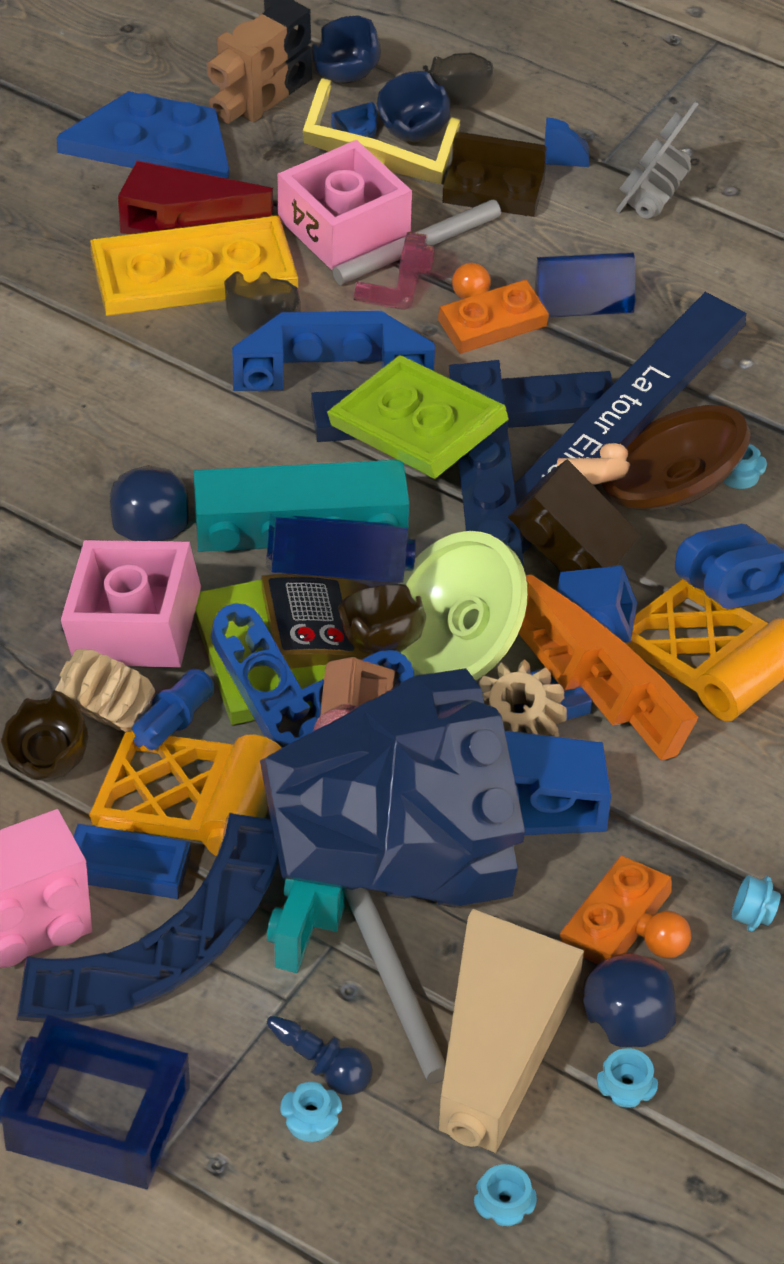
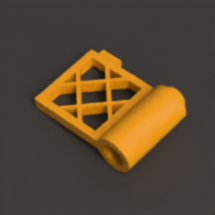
M683 579L635 614L631 642L626 644L643 660L696 691L706 709L720 720L733 721L784 680L783 618H775L767 623L741 607L726 609L705 594L704 588H695ZM689 598L704 607L705 611L673 613V608ZM737 626L743 632L738 636L714 637L713 627ZM675 628H707V637L676 638ZM668 629L669 639L646 640L639 636V634L644 630ZM709 653V658L695 669L677 658V654Z
M133 731L125 732L89 814L92 826L202 841L209 852L217 856L224 833L226 818L229 813L266 819L269 806L260 760L280 750L282 747L267 737L253 734L238 737L234 744L170 736L157 749L149 750L144 745L138 747L134 743L133 738L136 735ZM136 751L156 753L162 758V760L137 772L131 766V761ZM198 759L214 761L210 770L190 780L181 769V767ZM172 772L180 784L153 797L145 785ZM135 790L144 800L143 803L127 811L112 809L116 799ZM189 797L196 806L190 820L168 817L163 811Z

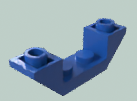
M382 310L281 312L232 347L233 391L283 390V363L381 361L383 368L396 357L402 355L434 371L435 344Z

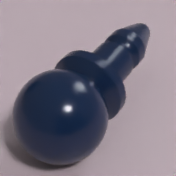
M277 1016L267 1018L268 1027L280 1042L286 1046H292L295 1052L306 1059L314 1060L315 1064L311 1069V1073L315 1076L324 1074L327 1085L336 1093L354 1095L363 1091L370 1083L372 1064L362 1050L352 1046L341 1047L339 1039L335 1036L327 1044H324L321 1038L308 1030H302L301 1025L295 1021Z

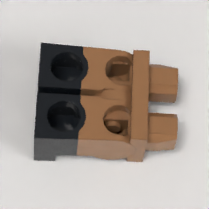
M264 0V12L256 19L237 25L233 30V34L225 32L217 37L218 55L207 62V75L212 83L219 86V92L209 99V107L216 109L218 119L228 124L241 115L254 123L263 116L264 111L272 108L312 80L311 47L308 45L311 43V10L294 0Z

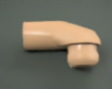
M616 443L606 444L601 447V458H558L557 466H559L568 459L592 485L623 478L629 470L630 463L626 461L628 450L623 445Z

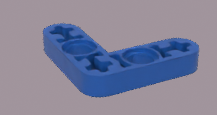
M235 603L221 609L214 619L211 639L215 650L263 735L275 741L283 748L318 729L317 719L320 721L324 679L301 689L260 615L246 604ZM229 621H234L238 627L245 625L249 627L245 641L252 654L242 663L237 661L243 658L245 651L240 640L236 636L229 638L225 636ZM259 647L263 648L262 651L255 652ZM394 650L379 651L362 659L363 661L397 671L400 675L395 686L414 676L411 662L405 655ZM261 665L274 669L279 677V685L274 690L268 692L256 690L248 679L250 670ZM311 701L315 717L301 725L299 737L295 738L290 731L281 734L278 729L282 722V716L287 715L291 721H297L307 716L310 706L306 702Z

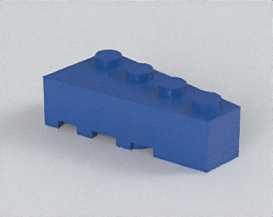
M505 731L525 835L607 832L611 791L603 742Z

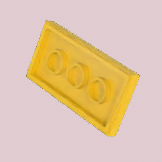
M279 216L90 240L91 255L106 316L298 291V276Z

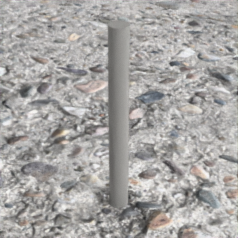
M492 199L335 266L332 270L334 279L339 285H343L501 216L500 206Z
M364 888L345 889V897L424 1076L429 1083L440 1082L444 1079L446 1062L368 889Z

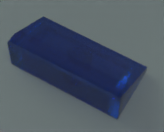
M634 253L537 257L535 293L547 309L549 317L632 313L635 310Z

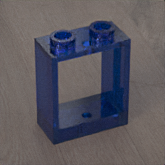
M270 514L265 567L273 573L403 583L404 571H413L416 540L407 536L408 528L398 524Z
M47 1015L38 1037L30 1036L23 1048L20 1059L21 1074L15 1087L7 1086L0 1098V1123L3 1126L6 1150L148 1190L190 1089L188 1053ZM60 1066L146 1090L125 1141L38 1118V1114Z

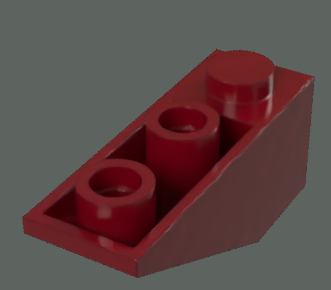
M136 161L118 194L120 233L130 235L273 216V188Z

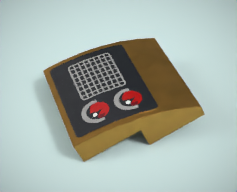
M320 574L262 575V594L270 633L290 669L326 665L328 662L350 657L362 660L372 655L358 650L349 642L345 635L338 606L346 597L360 590L367 589L368 585L354 580Z

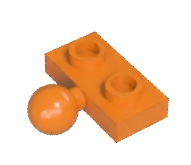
M465 263L457 268L452 278V287L456 295L462 300L440 306L438 321L459 354L547 326L549 313L527 279L489 291L491 278L488 271L482 265Z
M621 855L560 932V939L563 943L584 950L583 958L596 964L626 953L639 935L644 937L648 949L656 956L675 958L684 953L691 941V928L687 920L676 912L662 911L656 914L672 893L671 876Z

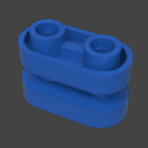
M737 524L701 531L686 538L678 547L675 571L680 578L698 589L704 588L705 594L726 609L737 608L775 599L784 592V549L775 543H767L766 538L747 524Z

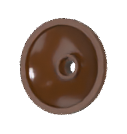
M722 405L696 406L665 415L651 422L626 447L628 450L626 461L630 463L626 475L621 479L604 482L602 486L609 499L614 503L635 510H660L689 504L713 491L737 468L749 446L750 429L744 416L739 411Z

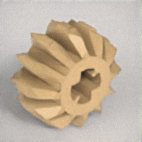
M78 649L74 651L70 661H66L59 675L61 677L55 691H60L77 702L81 712L88 718L111 726L118 731L122 730L125 732L133 731L132 726L150 709L152 705L150 701L155 693L149 678L139 674V671L92 649Z
M524 659L518 667V672L511 673L509 667L501 662L497 667L499 679L482 675L479 683L483 692L484 704L498 710L502 716L505 731L559 737L556 724L564 723L567 719V709L560 704L565 698L564 689L560 684H550L551 672L546 667L531 675L530 663ZM524 704V712L512 713L515 712L514 705Z

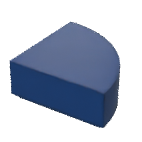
M369 102L331 113V126L336 130L373 139L377 131V108L374 102Z
M546 117L544 145L547 147L546 165L589 167L590 151L586 140L571 130L568 123Z

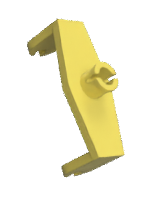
M324 78L320 80L303 129L304 143L329 152L357 140L391 172L442 184L453 151V140L456 132L459 131L460 119L451 117L437 160L434 161L376 139L319 126L331 90V80Z

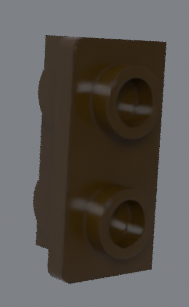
M456 132L453 140L452 161L443 186L442 203L473 208L494 199L499 204L503 213L535 217L545 182L547 147L536 143Z

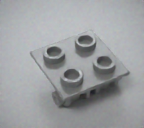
M697 102L693 103L684 117L677 112L671 117L659 134L666 140L665 143L656 138L638 162L645 170L642 171L635 167L619 190L625 193L626 196L615 210L616 212L620 213L626 203L636 209L640 217L645 219L656 217L661 213L666 202L673 196L680 182L691 170L690 156L685 151L677 150L671 145V142L699 105Z

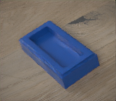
M77 824L73 837L86 859L88 885L173 899L179 898L191 856L190 841Z

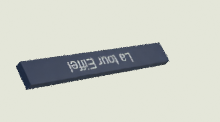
M705 291L514 484L517 505L541 478L557 467L558 458H601V447L610 443L621 444L626 448L746 325V312ZM520 531L523 554L532 543Z

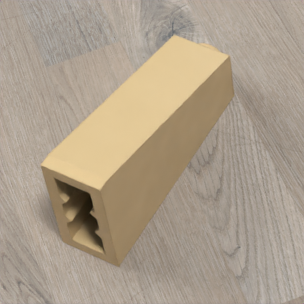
M472 909L467 920L442 1085L439 1131L449 1134L455 1141L465 1146H479L492 1152H497L580 986L584 950Z

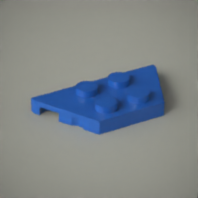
M128 91L61 132L57 137L58 153L129 168H133L136 161H142L229 179V166L216 109L196 105L191 102H180L155 97L146 93Z

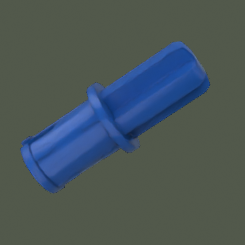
M190 669L170 690L165 689L158 692L152 700V707L132 726V730L136 735L133 738L134 743L138 747L144 745L149 750H155L175 731L187 728L193 720V713L214 694L215 687L210 676L202 670Z

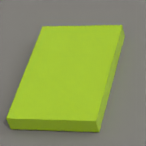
M402 355L396 357L327 411L331 426L434 479L509 419L505 405Z
M262 579L201 591L194 613V618L231 725L255 721L214 648L211 639L212 626L216 615L221 609L227 605L238 603L246 604L253 608L260 615L270 633L262 594ZM229 621L225 636L226 638L236 636L240 640L245 651L243 658L237 661L242 663L252 654L245 641L249 627L247 625L238 627L234 621ZM259 647L255 652L262 651L263 648ZM326 665L293 668L291 671L301 689H304L324 679ZM268 666L254 667L248 673L250 684L258 691H272L279 685L278 674ZM311 701L306 702L309 704L310 709L313 708Z

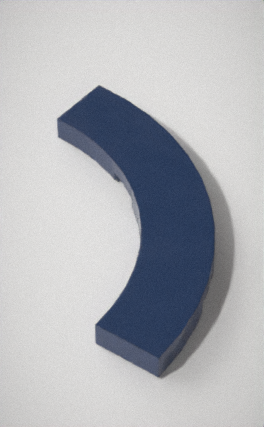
M229 813L215 861L197 892L181 910L163 925L140 938L139 941L106 954L103 952L96 955L61 959L27 957L24 965L16 1020L63 1023L110 1017L142 1007L164 997L195 978L212 964L238 937L256 911L273 878L279 858L271 820Z

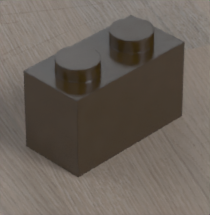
M568 459L541 478L508 516L523 536L534 544L558 568L559 572L616 566L641 536Z

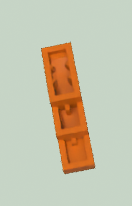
M532 574L526 575L527 606L518 634L547 670L551 672V675L563 687L564 691L582 687L612 726L630 722L660 760L677 757L699 717L672 687L624 641L577 604Z

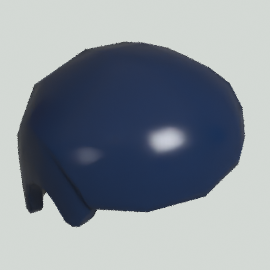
M359 15L346 16L331 21L322 27L320 45L318 47L316 44L312 45L313 62L317 72L322 77L345 84L361 80L373 70L379 62L381 48L376 28L371 19Z
M415 71L403 73L389 80L378 93L377 107L384 125L391 134L403 141H424L439 133L450 119V99L447 96L446 90L443 85H437L428 72Z
M151 465L143 466L125 472L113 483L110 492V510L112 525L118 534L132 541H163L176 536L188 524L189 499L184 482L170 469Z
M630 952L623 953L601 961L584 980L583 1004L588 1020L591 1024L597 1022L604 1029L609 1042L619 1047H645L665 1038L676 1023V1002L672 979L664 967L653 959Z

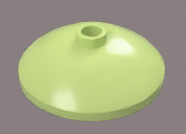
M463 531L439 539L413 560L398 584H404L409 588L415 601V596L421 597L427 618L421 638L402 652H399L405 655L411 662L414 676L467 668L473 678L478 680L482 675L491 671L506 655L522 626L528 595L524 568L516 553L504 542L490 534L478 531Z

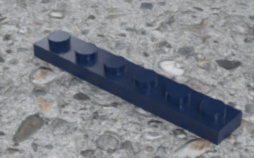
M499 360L449 365L450 379L505 405ZM506 421L458 460L466 531L490 534L504 542L516 553L524 568L520 530L508 518L510 513L517 507Z
M610 371L503 378L504 403L509 418L507 420V428L575 423L613 385ZM355 389L311 393V409L317 442L356 439L331 426L327 411Z

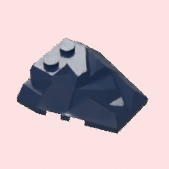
M467 668L413 676L379 697L350 710V713L330 724L310 732L260 760L282 878L349 890L358 888L387 892L386 896L401 899L411 896L438 901L437 905L454 908L513 896L518 871L513 846L523 843L525 835L502 716L496 708L484 704L481 687Z

